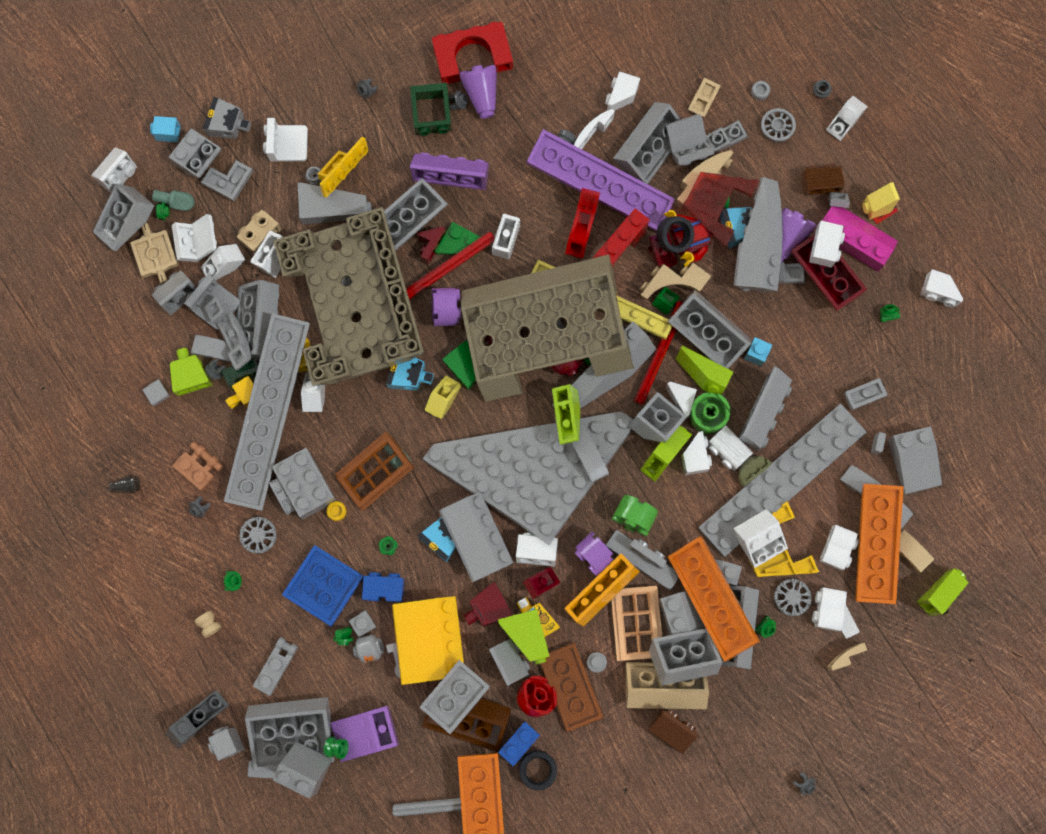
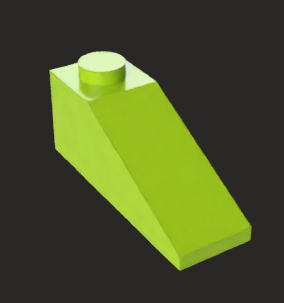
M684 346L681 347L676 357L677 362L702 390L722 395L733 371Z
M570 384L552 388L559 444L563 445L579 441L580 402L578 390Z

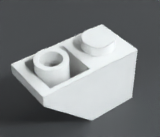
M619 71L618 77H614L611 88H613L612 94L608 93L605 104L608 105L607 111L610 109L615 111L632 103L639 87L640 78Z
M852 96L826 130L841 141L868 106Z
M237 244L219 246L201 268L205 276L209 274L215 280H218L235 271L245 259Z
M933 269L926 275L921 296H924L929 301L942 302L947 307H957L962 303L963 297L950 275Z
M306 372L301 390L303 412H322L325 400V385L312 386L309 372Z
M703 431L698 432L681 456L684 475L708 472L709 466H712L711 456L707 455L706 451L708 439L707 436L703 435Z

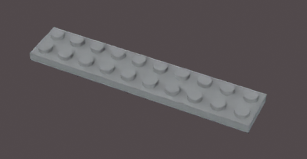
M271 314L224 502L263 510L273 472L272 466L275 464L310 326L308 322Z
M840 403L698 529L716 550L725 557L739 545L733 528L766 509L771 514L778 511L782 507L781 505L795 496L861 438L866 431Z

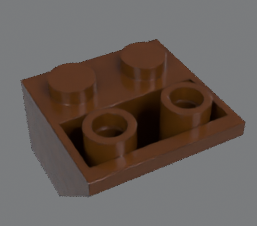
M670 709L666 711L660 710L648 730L683 754L699 735L695 732L696 727L687 721L680 722L678 720L679 715Z

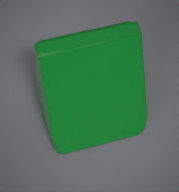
M664 287L652 305L667 315L680 296Z

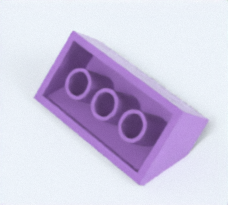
M422 152L414 154L410 170L412 179L416 182L423 178L427 183L486 190L489 164L480 159L471 161L463 157L455 159L449 158L446 155L431 156L428 153Z

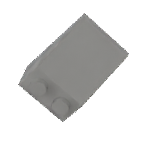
M116 183L93 232L113 251H117L147 222L154 205L134 187Z
M931 426L894 435L888 439L901 486H904V495L942 485L937 445Z

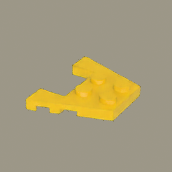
M788 501L781 505L782 507L778 511L772 513L779 521V524L795 518ZM787 549L756 568L751 564L756 577L814 574L819 572L812 556L793 563Z

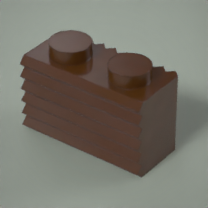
M827 164L821 168H817L815 165L808 166L801 174L804 196L829 194V192L839 193L845 186L842 166H835V164Z

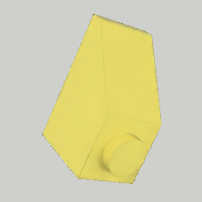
M889 183L866 197L862 207L869 219L891 213L900 200L894 183Z
M445 375L432 391L425 411L442 419L452 405L462 383Z

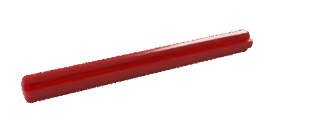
M488 232L407 287L409 300L491 245L495 240L494 235Z
M677 302L671 317L682 305V302ZM672 327L666 340L661 338L634 399V402L643 405L675 334V327Z

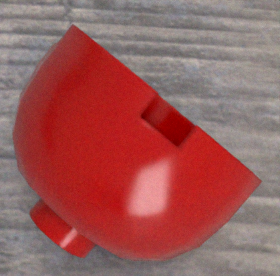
M532 676L520 685L516 700L524 714L534 718L543 717L552 712L556 707V690L553 686L550 687L546 678Z

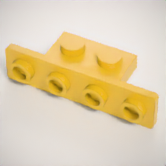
M361 137L348 153L338 151L318 173L319 180H322L320 188L323 197L327 198L367 154L366 138Z

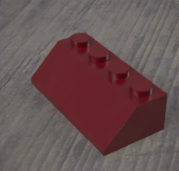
M814 234L790 252L832 307L838 311L861 297L867 291V288L842 256H840L839 262H835L832 267L809 262L815 238Z

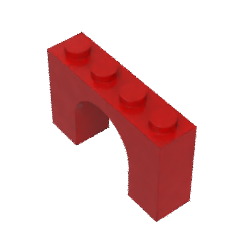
M491 22L485 26H474L463 31L456 30L453 33L439 34L432 38L433 50L442 83L460 82L456 56L460 49L470 44L481 45L489 51L497 73L513 69V59L503 22Z
M635 208L593 258L610 255L613 268L624 251L630 245L635 248L646 235L650 219Z

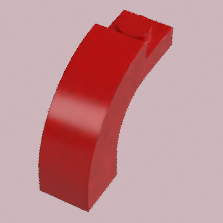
M582 188L565 254L583 259L593 226L600 192Z

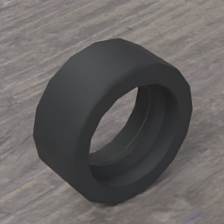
M667 217L658 225L656 239L664 251L671 253L684 252L693 243L694 228L691 222L684 217ZM674 223L681 225L684 234L682 242L677 246L671 245L667 240V230Z
M539 750L532 751L525 755L520 763V778L524 785L536 791L545 790L556 779V763L548 753ZM536 758L544 759L550 767L548 778L539 783L530 780L526 773L528 763Z

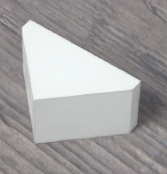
M674 382L667 383L665 388L675 406L687 416V419L690 415L697 390Z

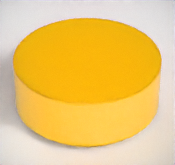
M334 501L328 505L327 515L331 520L341 521L345 518L347 510L343 503Z

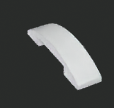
M610 109L594 118L582 130L574 146L583 149L597 129L604 132L614 119L615 111Z

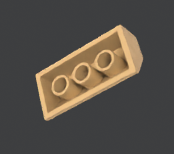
M626 662L627 708L707 709L709 697L707 676L661 686L654 663Z

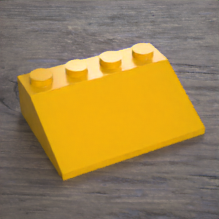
M456 596L392 605L401 685L442 680L459 660L464 663Z

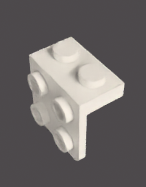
M267 118V125H264V135L267 136V139L263 143V150L270 162L306 161L307 127L305 125H278L275 118Z
M206 214L193 224L178 222L172 224L177 260L198 262L216 250L217 241L211 215Z

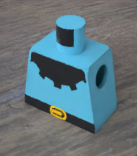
M751 207L721 210L719 218L728 248L743 242L745 235L743 231L745 226H748Z
M414 358L409 362L392 366L386 385L390 389L418 391L421 382L432 384L434 374L424 371V361Z
M442 517L418 535L446 563L456 549Z

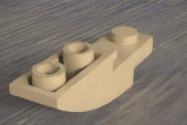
M730 150L717 154L694 168L683 179L680 188L684 191L678 197L675 206L681 210L684 205L688 206L694 198L692 195L695 192L699 193L705 184L709 187L712 182L716 183L722 175L720 172L723 168L727 169L733 162L731 157L734 152Z

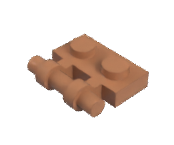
M193 442L190 445V448L194 451L192 456L184 452L172 466L200 491H203L215 478L210 471L214 468L219 472L223 465L219 463V459L207 453L204 446H199L196 442ZM200 457L207 462L204 467L197 462Z

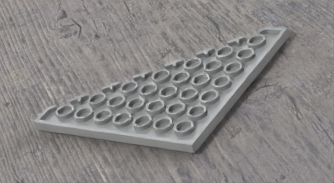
M621 411L580 418L605 466H607L632 431L629 425L634 419ZM557 423L433 444L423 457V462L471 494L481 492L486 504L548 545L552 543L595 483H591L571 444H559Z

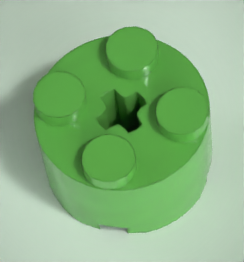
M717 393L701 394L696 398L691 407L689 415L691 425L698 432L703 431L704 435L720 431L729 420V403L722 395ZM712 411L713 414L708 416L706 412Z
M624 495L611 520L617 524L625 525L624 529L628 532L634 533L636 531L638 534L647 537L657 517L658 510L646 502L644 504L639 502L638 498Z

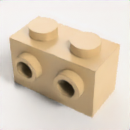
M261 210L252 216L251 222L247 226L239 230L237 238L241 244L255 255L269 231L278 234L282 229L277 221Z

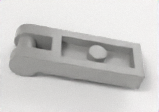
M280 637L253 687L271 696L294 657L298 646L295 644L291 645L286 642V639ZM282 649L287 651L285 657L280 654Z

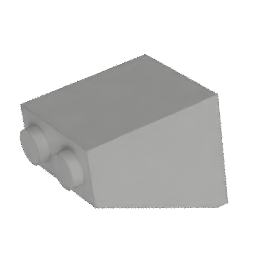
M296 742L280 762L273 781L310 799L318 793L332 759Z

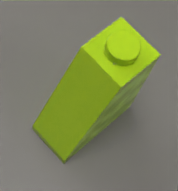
M679 426L666 443L661 442L640 471L656 482L692 434L684 427Z
M949 569L917 603L930 616L942 615L969 582L965 579V574L959 569Z
M537 609L498 620L499 625L530 662L534 661L535 665L547 662L546 657L550 656Z

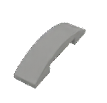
M216 296L204 308L211 322L218 324L231 351L228 353V356L235 370H239L251 360L249 344L233 312L219 296Z
M580 421L579 441L570 444L581 461L585 473L591 483L609 475V472L595 444Z
M853 465L840 478L842 483L861 495L862 483L881 485ZM904 503L902 504L901 529L913 515Z

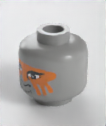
M375 635L361 637L357 639L356 646L353 647V653L355 658H359L363 663L376 661L384 653V645L381 638H377Z

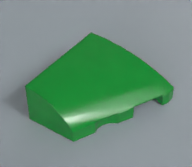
M466 340L444 357L442 361L465 388L469 390L477 381L469 343Z

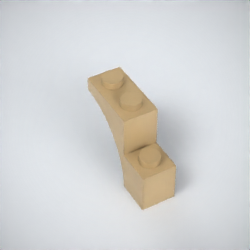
M694 263L682 268L680 271L681 277L663 264L660 267H655L650 274L653 276L649 282L645 281L640 287L641 293L639 296L646 300L656 290L668 285H681L700 292L711 276Z

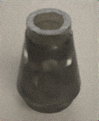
M128 475L110 482L109 490L111 493L134 494L140 490V480L137 476Z

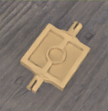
M145 223V226L141 227L144 236L130 242L141 276L145 278L151 275H158L160 284H164V282L168 281L165 272L168 269L179 266L168 232L164 230L158 233H151L149 224Z

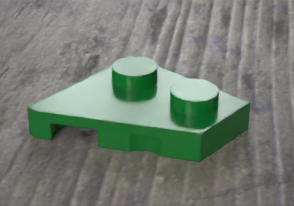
M452 222L436 248L435 254H452L454 256L481 237Z

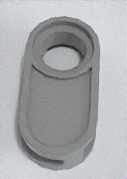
M276 478L269 482L285 513L289 515L291 512L296 511L279 479Z

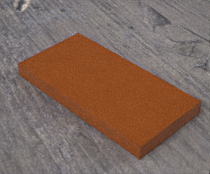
M575 642L549 652L550 657H546L547 662L540 664L545 678L548 680L547 683L556 690V706L566 732L604 718Z

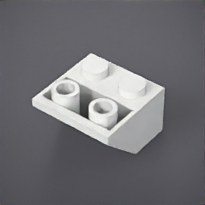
M115 147L91 176L98 184L112 193L115 184L123 185L127 178L135 173L137 166L125 151Z
M767 509L733 528L739 544L754 568L788 549L779 521Z

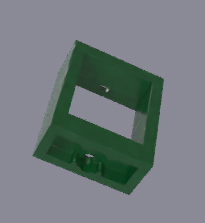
M447 83L410 86L415 135L427 136L430 133L446 134L452 131ZM444 98L446 120L419 123L416 100Z

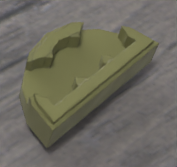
M752 456L746 459L739 470L738 479L740 485L746 486L764 472L772 462L762 456Z

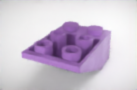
M389 706L331 722L334 737L337 740L341 738L348 741V753L344 759H340L341 762L399 745Z

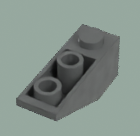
M215 690L171 725L166 732V736L179 750L226 709L229 704Z

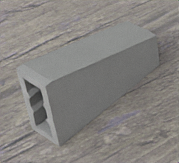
M298 183L299 219L302 225L347 221L346 218L372 210L371 202L367 201L366 195L335 189L326 198L323 197L320 186Z

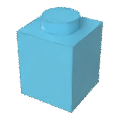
M154 116V121L150 125V132L157 141L179 142L181 125L177 118Z
M755 337L748 348L744 360L761 367L766 361L772 344Z

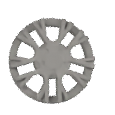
M777 108L768 111L761 121V131L764 137L775 143L785 142V140L793 135L796 128L794 117L784 109ZM774 113H780V117H775ZM791 120L792 124L787 125L786 121ZM767 121L770 125H764V122Z
M251 518L240 529L241 544L249 552L256 554L264 553L275 544L277 537L276 528L266 518ZM257 521V526L253 527L251 522ZM261 521H264L262 528H260ZM269 524L272 529L265 531V526ZM247 526L252 528L251 532L246 529ZM244 532H248L249 537L243 538ZM266 533H273V537H266ZM251 539L252 541L246 545L245 542ZM265 539L271 540L268 547L264 544ZM253 543H256V550L250 549ZM259 543H262V550H260Z
M788 579L777 586L774 592V602L783 614L798 616L809 608L811 593L802 581ZM791 582V590L787 588L786 583ZM796 583H798L797 590H794ZM802 587L806 591L804 594L799 592ZM780 588H784L787 592L784 593ZM778 594H783L784 599L778 600ZM801 596H807V599H801ZM785 601L787 604L781 607L780 604ZM801 601L806 603L804 608L800 606ZM788 605L792 606V613L786 611ZM794 605H797L799 612H796Z

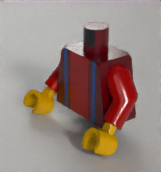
M673 210L664 213V216H680L691 222L694 228L693 243L684 252H679L682 262L686 260L685 267L690 263L700 261L708 251L709 237L717 235L715 225L712 224L704 227L701 219L676 214ZM674 223L671 224L669 231L677 246L682 242L684 234L681 225Z

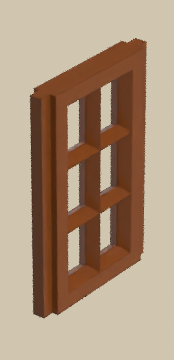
M386 431L337 472L335 476L358 508L364 511L415 467L392 436ZM388 444L394 453L382 462L377 453ZM397 456L402 465L393 473H390L385 465ZM374 457L379 466L367 475L361 466ZM382 468L388 477L376 486L370 477ZM359 469L364 478L353 487L347 478ZM365 481H368L373 489L361 498L356 489Z

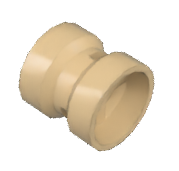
M212 611L202 614L194 621L197 627L202 629L201 633L204 638L213 635L222 628L219 622H214L215 619Z

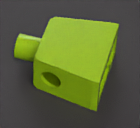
M181 348L176 351L179 360L170 363L174 394L181 396L213 386L197 355L190 356L188 348Z

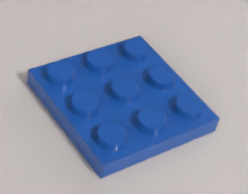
M314 545L282 595L332 627L364 576Z

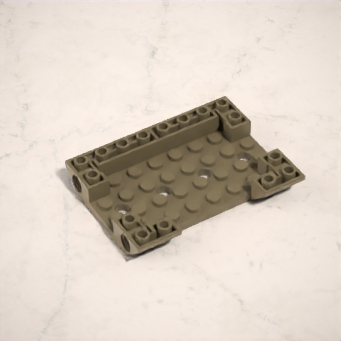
M383 207L346 218L347 223L313 233L309 229L273 240L283 277L306 276L324 345L320 343L303 349L312 386L346 381L409 362L424 353ZM335 242H341L342 244L341 249L338 251L332 249ZM345 277H350L352 280L351 284L347 287L343 286L342 280ZM361 313V320L356 323L353 322V314ZM370 349L372 352L371 356L364 359L362 357L363 350Z
M610 255L462 291V315L476 381L485 402L523 394L519 375L516 374L585 358L590 359L596 377L634 369L627 333L623 328L616 293L618 291ZM598 309L605 311V317L602 320L595 318V312ZM561 318L567 320V326L564 329H560L557 326V322ZM523 327H528L530 330V334L526 338L520 335ZM490 335L493 343L487 347L483 341L486 336Z

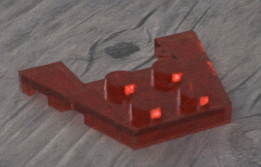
M700 172L683 207L718 241L727 246L734 230L717 222L733 189L751 197L759 180Z

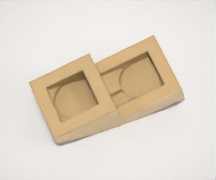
M704 78L688 110L705 118L721 85Z
M905 530L901 531L900 556L905 557L917 572H922L934 558Z
M865 643L856 644L841 652L827 666L828 671L851 665L849 656L867 651Z

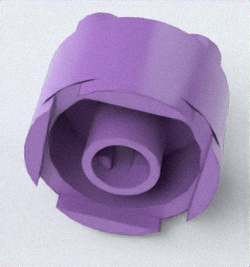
M432 288L433 327L456 326L460 324L461 308L457 307L458 300H460L459 289Z
M592 531L575 547L577 549L575 554L582 561L587 560L591 564L588 568L597 576L613 561L611 557L613 553L598 537L596 539L593 538L595 534Z

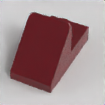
M444 227L417 233L418 240L427 244L420 251L421 261L424 264L429 265L434 257L435 250L446 233Z
M667 232V240L671 244L669 233ZM656 235L649 237L651 246L648 249L656 265L660 267L664 264L668 268L676 265L675 254L664 251L659 246Z
M550 566L526 579L523 583L534 599L559 585L560 581Z

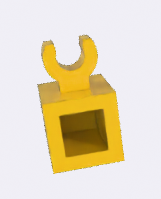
M249 376L232 386L237 394L225 400L231 409L237 407L241 402L248 408L254 385L253 380Z

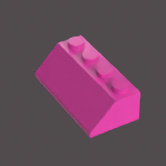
M831 206L822 220L842 225V233H845V237L839 248L877 272L885 265L898 242L844 207Z

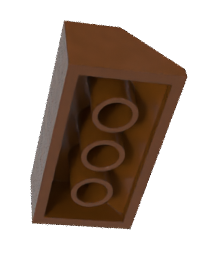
M480 698L451 734L428 714H425L422 727L498 752L512 708Z

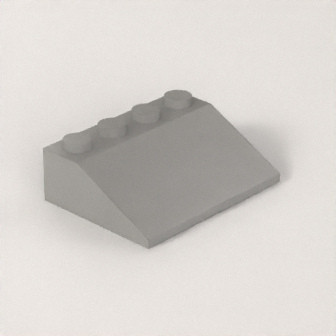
M328 697L248 706L245 722L254 771L277 769L280 762L296 742L325 756V742L329 737H333ZM328 757L332 759L331 763L334 762V757Z

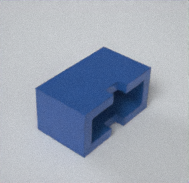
M369 572V576H364L362 600L380 601V598H386L387 602L403 603L405 579L400 578V574L390 573L388 577H381V573Z
M524 721L498 753L514 766L540 734Z

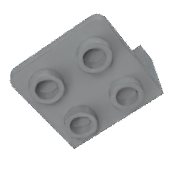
M693 115L666 125L672 158L678 165H689L691 161L697 159L704 160L714 154L713 147L707 142L701 115Z
M208 274L198 282V287L194 292H190L187 295L184 304L213 328L220 330L217 323L211 322L204 306L213 298L219 296L234 313L241 302Z

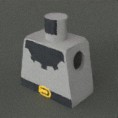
M214 97L203 129L209 137L236 139L239 130L249 132L251 121L243 119L244 114L239 107Z

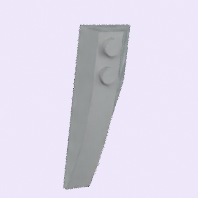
M762 177L754 197V208L749 213L750 220L748 226H745L743 231L745 234L743 242L739 243L734 286L759 292L778 291L782 256V209L778 181Z
M634 321L628 323L624 328L627 333L634 369L596 377L590 364L571 384L578 390L580 409L631 377L656 350L648 335Z

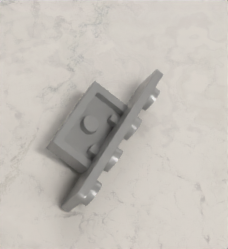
M616 530L606 544L609 549L618 555L622 553L635 567L668 590L672 589L679 578L676 571L666 564L665 556L657 550L651 551L647 548L649 545L641 539H638V541L636 539L631 540Z

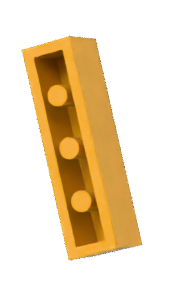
M621 553L564 609L578 624L585 626L640 571Z

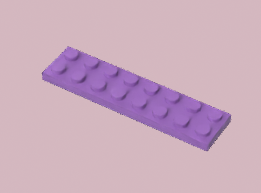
M544 129L526 162L529 166L581 192L582 188L600 192L598 202L626 217L636 208L650 219L648 228L655 232L660 222L667 217L663 214L670 210L675 200L669 195Z

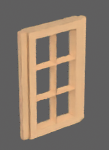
M657 586L623 588L611 600L617 661L651 658L649 651L642 652L640 636L651 635V640L662 637ZM647 594L649 610L638 611L636 595ZM622 596H633L634 611L623 612ZM649 614L650 631H640L638 615ZM634 615L636 632L625 633L624 616ZM636 636L638 652L627 653L626 637Z

